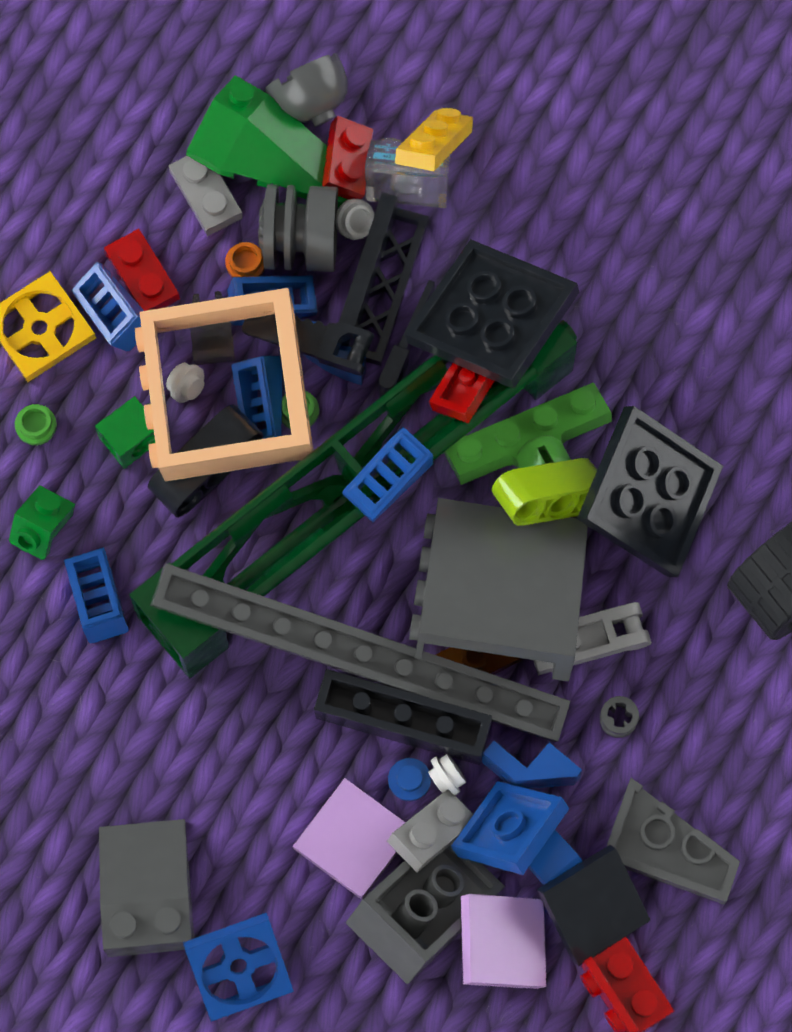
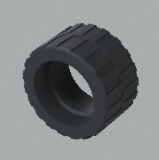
M792 521L752 553L734 571L727 584L728 589L771 640L781 639L792 632Z

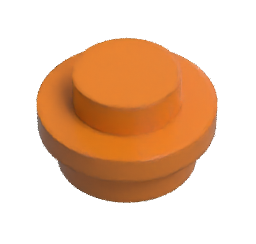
M238 243L226 255V269L232 278L260 277L265 271L261 248L253 243Z

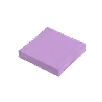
M344 778L295 842L293 849L363 900L397 854L396 850L387 840L394 831L406 822Z
M477 894L461 896L463 984L533 989L546 987L544 904L542 899Z

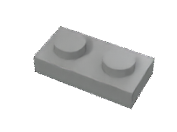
M188 156L169 164L171 175L207 236L243 219L242 211L221 175Z
M448 789L394 831L387 842L418 872L455 841L473 816V813Z

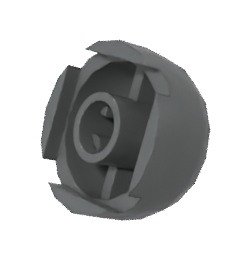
M334 53L331 57L330 55H325L290 71L291 75L287 77L288 81L281 84L278 78L265 88L267 94L276 100L282 110L291 117L296 118L301 123L312 121L314 127H318L336 118L333 110L342 104L346 97L348 79L338 54Z

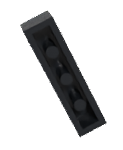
M329 669L325 671L314 707L316 719L438 754H449L452 758L477 765L481 764L492 725V715Z

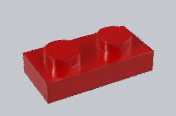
M336 116L330 123L322 186L338 187V196L348 200H361L365 196L373 136L372 128L341 116Z
M140 229L104 247L106 256L129 294L144 311L165 308L180 300L179 292Z
M452 363L429 400L432 411L469 423L494 380Z

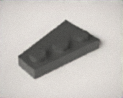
M630 778L607 846L612 845L617 849L627 870L725 905L740 861L699 829L696 830L674 813L675 811L663 801H658L645 791L642 785L633 778Z

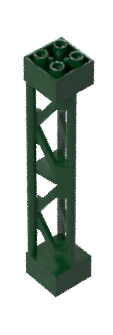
M561 320L515 389L494 381L469 423L438 414L413 434V436L433 454L434 461L522 389H525L536 401L573 371L577 348V336L567 322ZM433 355L174 562H169L168 564L187 570L230 536V541L202 575L224 583L223 578L227 566L264 519L309 500H321L324 505L321 509L227 583L228 585L266 596L365 516L342 494V491L380 451L383 441L418 397L438 387L449 369L445 366L449 361ZM387 411V416L353 457L343 445ZM403 448L399 451L411 465L416 461ZM334 453L341 475H331L293 492L289 491L291 486ZM391 460L386 464L399 478L404 474ZM377 473L373 476L387 491L392 487L380 474ZM366 485L360 489L375 504L380 500ZM160 569L129 595L139 620L190 679L229 648L226 633L223 630L150 606L162 569Z

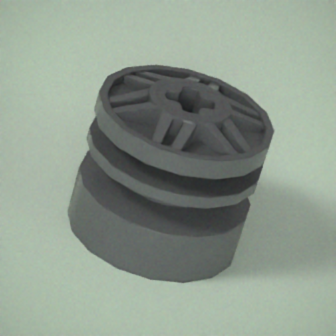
M267 184L265 198L260 206L259 247H261L264 269L275 270L278 252H284L285 270H292L296 252H303L307 271L335 272L337 251L335 217L338 210V187L310 186L306 204H298L294 185L287 186L286 202L279 203V186Z

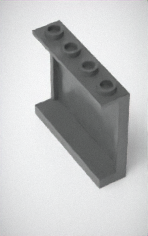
M438 498L436 513H427L423 538L431 539V546H422L419 572H426L427 574L426 581H417L414 605L422 606L421 615L413 614L409 635V640L417 641L415 658H422L424 643L550 662L553 663L552 679L569 682L576 654L588 526L573 518L517 526L502 507Z

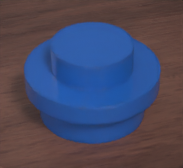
M405 758L396 762L390 769L388 784L391 792L397 798L403 801H416L428 792L431 785V776L429 775L428 767L422 761L415 758Z

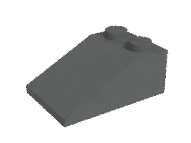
M185 819L99 827L100 909L103 950L107 956L116 957L185 950L183 942L194 939Z
M450 845L418 872L404 861L360 902L346 921V924L408 985L462 932L461 896L467 894L497 896L505 886L483 864L458 857Z

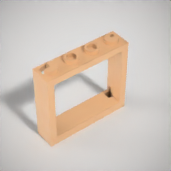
M289 288L140 312L141 327L135 328V339L138 352L145 353L146 365L139 366V373L143 391L149 390L151 404L144 405L146 425L148 430L154 429L155 443L149 444V456L152 468H159L165 482L298 461L314 451L294 307ZM275 314L291 435L172 454L157 333Z

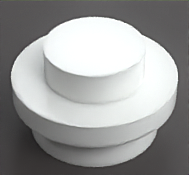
M347 200L337 210L335 217L336 227L340 234L352 240L362 239L369 233L374 218V211L363 200Z
M181 363L177 365L169 374L166 382V387L170 391L171 397L179 403L195 399L204 387L203 369L196 364Z
M449 754L444 755L440 759L435 756L431 759L434 768L429 771L432 780L442 793L449 789L453 795L460 792L459 787L467 782L461 770Z

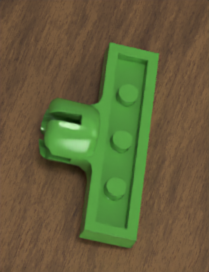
M593 382L466 435L444 453L460 484L463 485L505 466L514 465L517 468L571 460L563 443L612 422V415Z

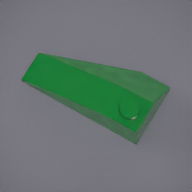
M235 75L213 99L187 149L186 155L219 175L234 178V174L258 180L257 185L266 188L267 184H274L287 188L288 185H294L297 197L307 199L310 186H322L327 145L296 118L291 117L282 110L276 100L269 94ZM338 196V208L348 199Z

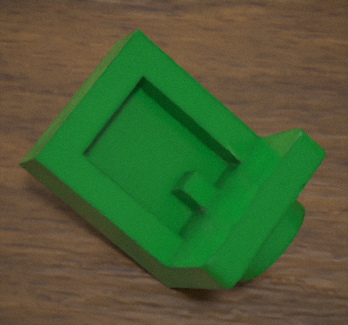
M39 485L14 514L9 542L22 551L44 560L49 555L52 539L73 516L76 504Z

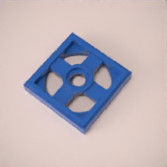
M267 912L183 942L211 1022L294 992ZM238 937L255 938L267 945L250 951L247 948L241 947ZM221 944L224 954L220 962L203 968L209 953ZM236 959L246 961V967L241 972H233L230 969V964ZM275 962L276 971L271 982L255 988L251 977L255 969ZM228 979L235 982L239 994L222 999L212 994L208 986Z

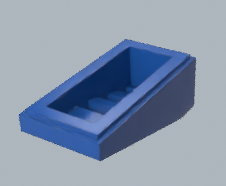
M97 261L71 291L109 344L121 350L130 351L136 345L135 328L141 327L140 312L144 310L107 268ZM101 283H103V288L93 298H91L90 295L93 293V291ZM111 295H112L113 298L101 309L100 307H101V306L111 297ZM122 309L121 313L112 321L111 319Z
M312 275L233 277L228 287V297L289 288L295 316L303 318L316 316L318 313ZM293 289H299L301 304L299 305L294 304ZM245 319L231 321L232 326H242Z
M260 356L231 364L238 408L256 426L258 422L266 421L267 429L261 430L264 435L263 439L281 436L282 364L280 356ZM258 390H261L262 397L257 398ZM263 405L264 412L257 414V407Z
M402 427L342 491V494L370 521L374 522L433 465V454L407 429ZM402 448L416 460L412 465L399 453ZM390 460L404 473L400 478L386 466ZM375 474H380L392 487L387 491L373 478ZM364 485L380 498L376 504L360 490Z
M99 548L65 559L64 562L80 622L88 642L96 643L127 633L129 628L105 548ZM101 567V572L82 578L78 577L79 573ZM102 583H105L106 585L83 593L82 591L83 589H87ZM110 599L109 603L90 609L87 608L88 605Z

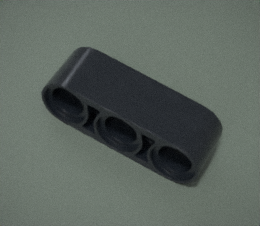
M232 404L222 409L177 453L263 439L264 435L236 405ZM158 470L150 479L148 489L175 517L179 518L190 512L232 471L165 482L160 470Z

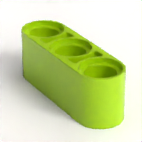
M588 458L517 468L502 474L494 482L491 491L517 526L576 517L580 513L597 468Z

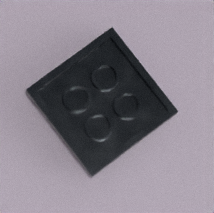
M470 239L404 335L408 344L515 389L580 293L578 284Z
M625 406L577 519L665 576L679 577L723 465L637 407Z

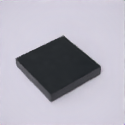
M608 845L537 889L572 961L578 966L587 958L594 957L651 921L617 849L612 845Z

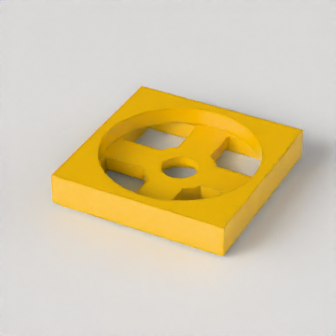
M51 271L0 303V344L27 382H30L96 339L94 331ZM39 294H49L57 297L61 304L51 311L44 313L38 312L30 300ZM16 309L24 320L23 328L7 338L3 331L4 320L7 314ZM72 318L74 321L73 332L69 341L63 347L55 336L56 328ZM36 321H44L47 324V330L45 333L38 335L32 332V325ZM30 344L42 345L49 356L33 358L18 352Z

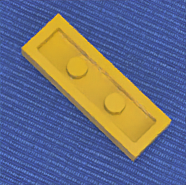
M453 108L435 110L396 148L395 164L435 171L472 133L473 117L461 115L459 110Z

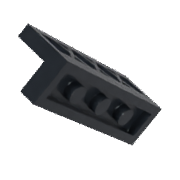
M384 192L381 194L339 320L340 322L365 330L371 327L374 328L380 341L376 352L367 351L366 362L382 366L429 222V216L398 208V196ZM395 220L417 225L414 237L398 244L392 234ZM388 241H390L392 248L386 250ZM410 248L406 258L403 251ZM397 254L404 266L403 271L386 280L380 270L381 262ZM376 277H378L380 284L374 286ZM398 284L396 292L394 294L391 287ZM386 291L392 302L389 310L374 317L368 306L369 298ZM365 313L369 320L361 323ZM386 320L384 329L382 331L381 327L379 326V323ZM350 338L343 342L341 346L352 348L355 339Z

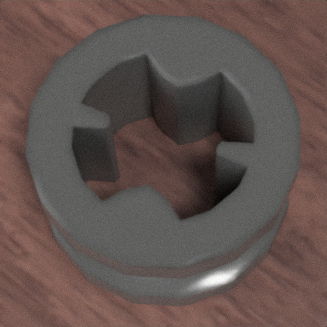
M624 696L610 698L604 703L600 713L602 729L614 738L629 736L635 730L639 720V711L636 704ZM616 707H622L625 709V716L631 718V722L628 724L624 721L622 727H616L613 725L614 719L607 716V713L610 710L615 713Z

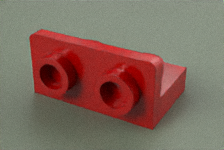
M624 937L593 958L589 957L583 961L581 967L585 973L580 975V978L593 998L600 995L609 1010L604 1015L614 1032H644L674 1013V1009L627 937Z

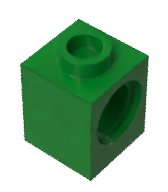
M135 396L95 425L100 441L123 469L149 451V444L155 443L154 429L148 430L144 406Z

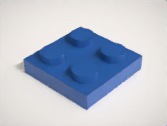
M497 781L451 847L460 858L523 875L563 819L569 807L563 797Z

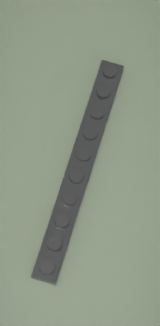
M167 563L163 566L150 605L389 687L492 715V722L552 742L559 741L570 705L569 700L425 651L422 652L421 659L415 658L416 648Z

